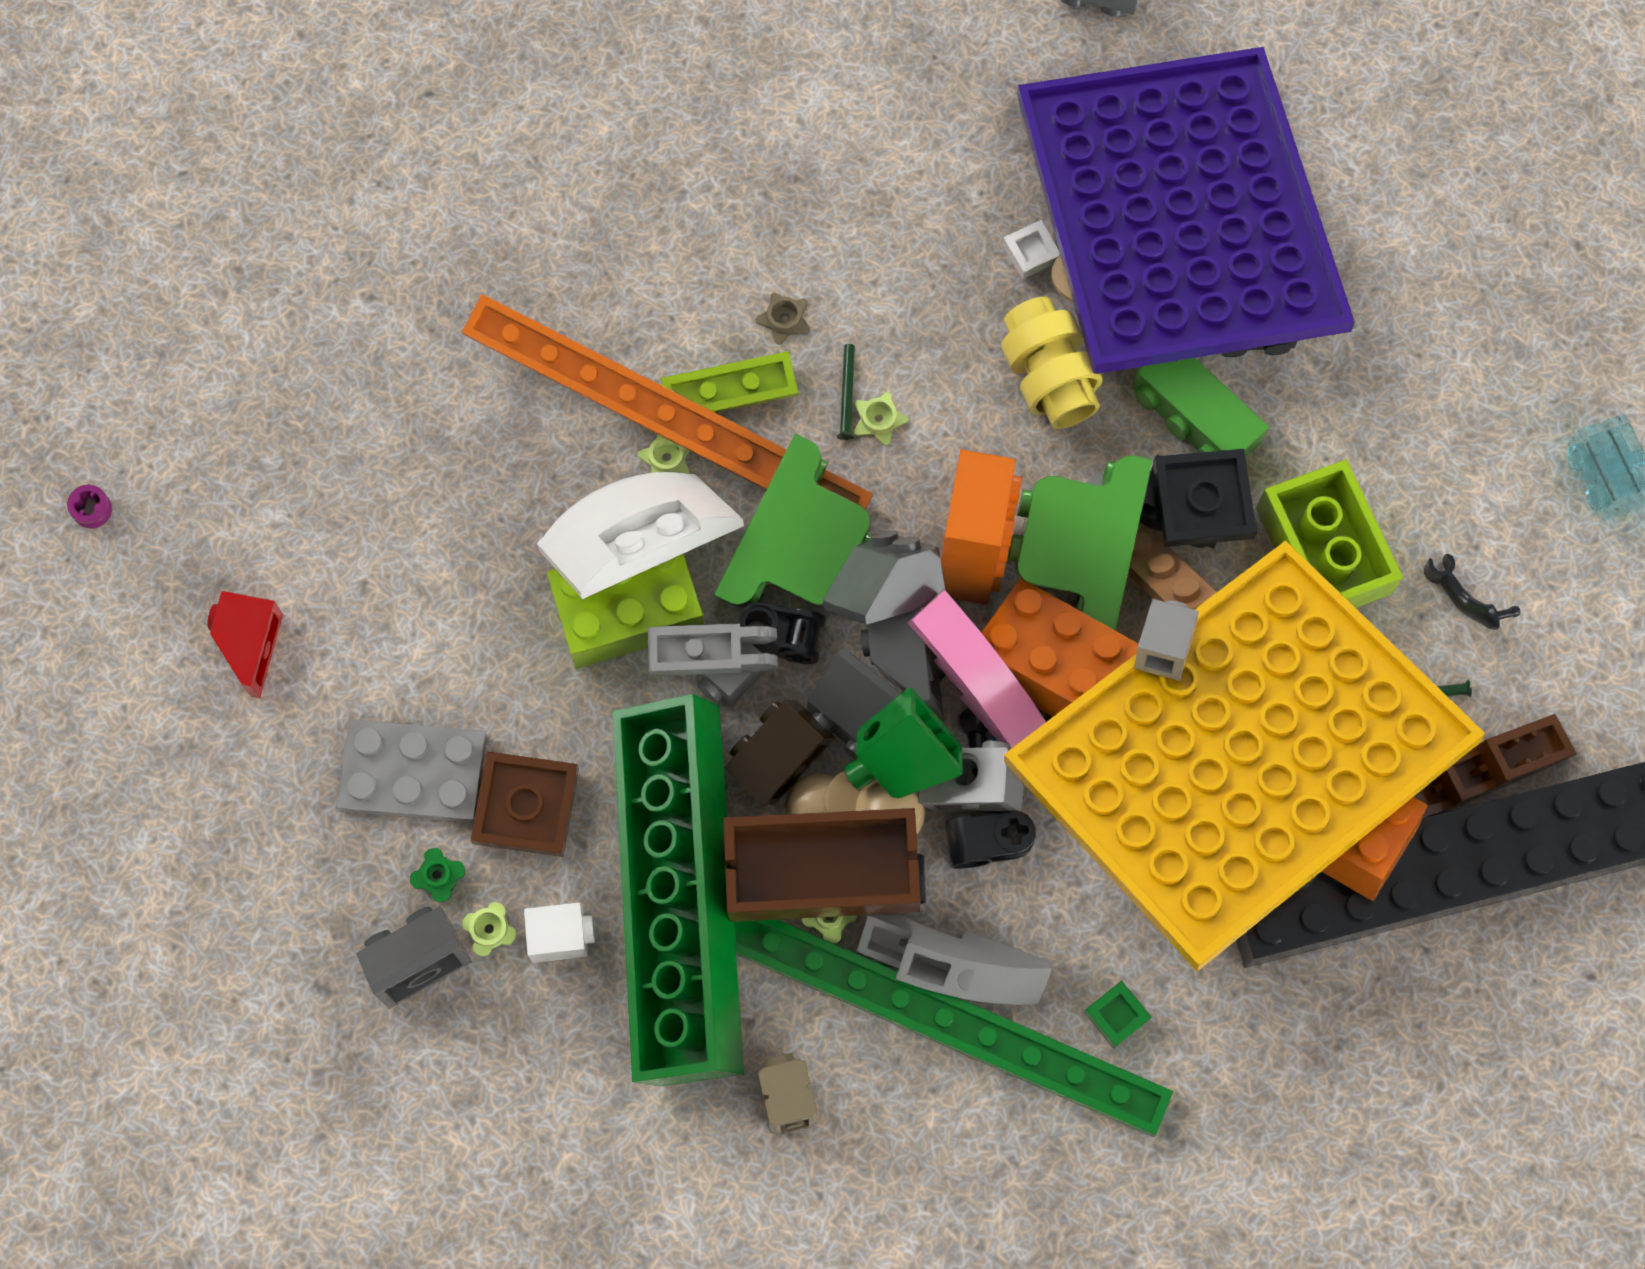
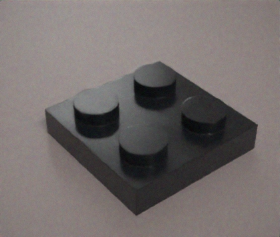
M1244 449L1154 457L1152 464L1165 547L1255 538L1257 528Z

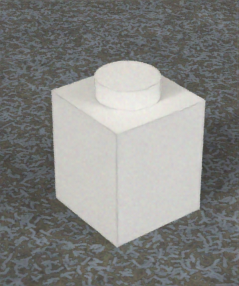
M580 902L524 909L527 954L532 963L588 957L587 944L595 943L593 915L585 916Z

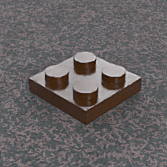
M487 751L470 840L472 844L564 857L579 773L578 764Z

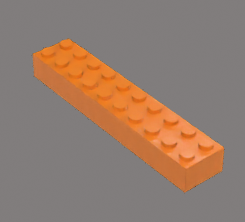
M1020 578L981 632L1008 666L1035 706L1052 717L1137 654L1138 647L1137 642L1035 585L1024 581L1022 578ZM1412 797L1321 872L1374 901L1419 828L1428 805Z

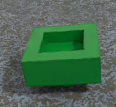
M1122 980L1084 1011L1085 1015L1113 1049L1152 1018Z

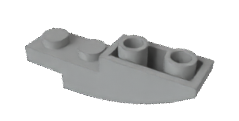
M896 914L868 915L856 951L899 968L896 980L948 996L994 1004H1039L1054 964L966 929L962 938L959 939Z

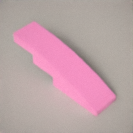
M945 590L940 592L908 622L909 626L937 656L933 661L962 692L959 698L997 741L1010 744V749H1012L1046 723L1029 695L1005 662Z

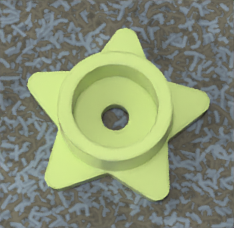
M889 392L869 401H855V407L861 419L854 429V434L856 436L874 435L884 446L890 444L893 429L906 424L909 420L906 415L896 411L892 395ZM882 416L883 421L877 422L875 417Z
M657 435L649 448L640 450L637 453L639 459L651 466V473L678 472L690 474L685 461L690 451ZM665 454H669L671 456V459L665 461L663 460V456Z

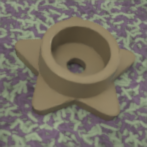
M772 293L767 311L757 316L755 321L761 326L772 329L776 344L781 345L791 333L808 334L810 332V327L802 317L808 301L805 298L794 300L790 297H781L777 293ZM786 315L789 319L787 321H782L780 318L781 316Z

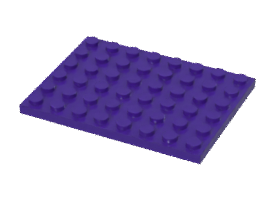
M1264 47L1018 85V101L1086 351L1094 374L1352 332L1355 321Z

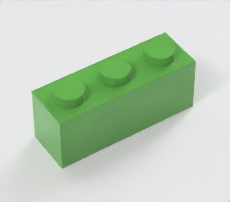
M1196 358L1143 366L1136 373L1132 389L1135 391L1134 394L1138 402L1147 410L1152 411L1154 409L1166 420V425L1170 432L1180 440L1187 439L1198 450L1197 453L1244 449L1246 458L1262 443L1269 429V426Z

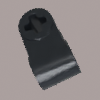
M752 603L741 611L738 618L740 627H746L753 621H761L767 626L777 629L776 641L767 644H752L761 653L774 654L778 658L800 664H816L818 662L819 653L816 652L819 630L825 626L826 618L822 614L807 609H790L765 603ZM801 631H805L804 641L800 643Z
M1021 811L989 815H966L944 822L951 868L953 869L980 867L993 862L1025 857L1031 851L1036 837V827L1033 820ZM1016 826L1018 833H1026L1021 837L1019 845H1012L1011 838L1002 837L1007 835L1008 827Z

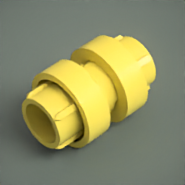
M1049 297L1033 298L1010 310L1004 317V323L1009 333L1002 340L1001 349L1013 373L1028 374L1022 380L1020 390L1030 412L1034 415H1047L1054 429L1072 427L1093 416L1100 408V403L1094 392L1101 386L1103 377L1101 373H1093L1087 352H1076L1083 342V336L1072 312L1056 310Z

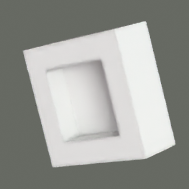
M1042 220L1003 237L1002 246L1022 280L1053 266L1055 260L1060 255L1058 247Z

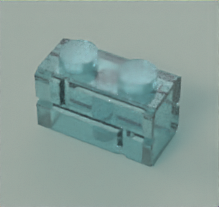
M1626 414L1607 419L1602 423L1599 422L1577 431L1568 443L1567 457L1572 469L1576 472L1581 471L1587 484L1586 498L1590 507L1594 511L1599 510L1604 521H1609L1645 508V452Z

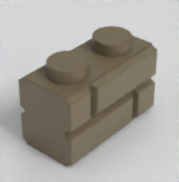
M793 1053L777 1055L766 1059V1067L758 1072L771 1134L778 1136L814 1127V1124L817 1123L818 1111L813 1090H811L806 1061L794 1060Z

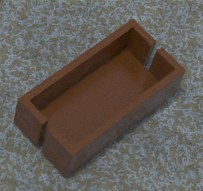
M915 808L724 817L725 861L728 867L726 869L727 913L730 922L920 912L921 900Z

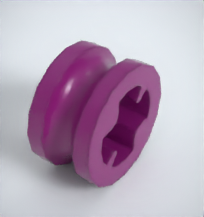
M88 484L81 485L73 490L67 501V509L79 525L92 529L104 525L109 520L112 513V503L102 489ZM89 498L98 503L94 506L95 513L87 515L82 510L86 507L85 500Z

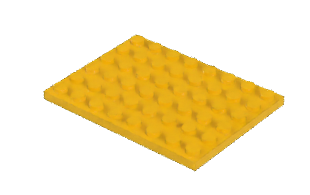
M1286 540L1194 609L1199 611L1197 624L1180 681L1134 669L1135 654L1004 754V763L1197 972L1482 742L1485 732Z

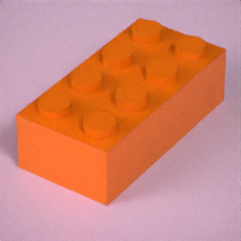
M960 449L941 555L945 591L952 599L988 605L991 591L1000 592L1022 483V477L1014 475L1016 463L1014 458Z

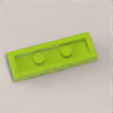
M789 351L661 378L662 386L715 413L798 396V388Z

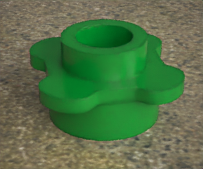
M431 848L425 852V861L419 870L411 873L410 883L417 890H426L436 902H446L450 899L451 892L456 887L458 880L465 876L466 870L462 862H452L443 856V852L439 848ZM436 871L442 872L440 879L433 877Z

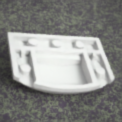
M653 472L618 480L585 496L566 510L553 523L544 537L538 541L537 546L541 554L583 599L743 527L744 523L743 519L697 475L678 472Z

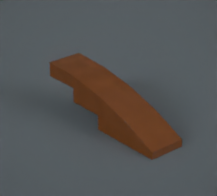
M1556 714L1484 740L1417 793L1414 798L1428 805L1423 818L1438 815L1575 756L1577 753Z

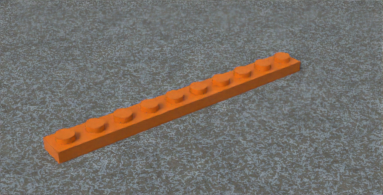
M481 294L461 332L464 336L767 490L787 450L484 294ZM825 470L819 483L820 486L862 506L865 510L873 497V493L828 470Z

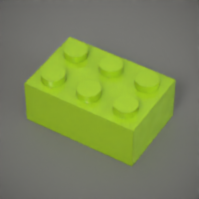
M1347 459L1264 490L1256 509L1274 548L1286 540L1355 608L1393 594L1404 577Z
M684 554L583 599L556 569L546 571L575 669L648 648V628L704 625L703 614Z

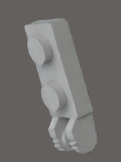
M740 624L648 628L649 675L742 673V670L750 672L775 670L778 667L777 655L768 653L741 654V642L747 644L774 642L777 639V629L769 626L740 627Z

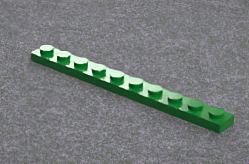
M778 919L734 922L737 956L1151 1137L1157 1135L1172 1097V1090L958 997L940 994L896 980L898 971Z

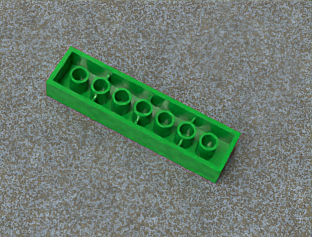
M689 694L612 711L632 1082L663 1087L744 1075L734 922H730L727 913L726 869L728 867L725 861L724 817H727L720 705L697 695Z

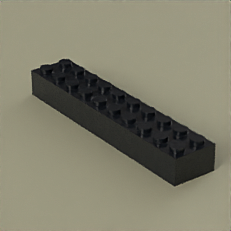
M1645 762L1423 818L1419 828L1374 901L1320 872L1236 940L1244 968L1645 865Z

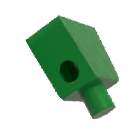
M910 687L860 726L857 731L856 755L858 759L845 766L846 776L855 789L860 790L877 780L891 797L899 799L962 775V745L913 687Z

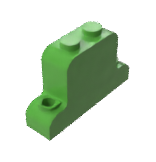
M796 433L794 434L714 593L719 599L736 607H746L752 603H759L767 586L773 585L813 606L824 607L823 599L854 546L871 541V522L867 511L862 506L819 485L828 466V461L822 459L820 450L814 442Z
M1129 455L1115 462L1107 461L1101 486L1057 476H1047L1035 482L1030 491L1023 489L1017 516L1025 517L1021 535L1013 534L1008 553V560L1015 562L1017 576L1034 585L1075 593L1077 595L1076 609L1116 631L1153 459Z

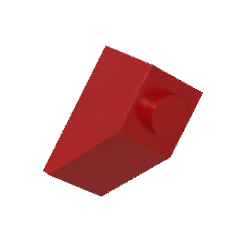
M221 591L218 604H213L209 611L207 620L208 630H210V635L242 686L251 697L260 698L283 613L273 600Z

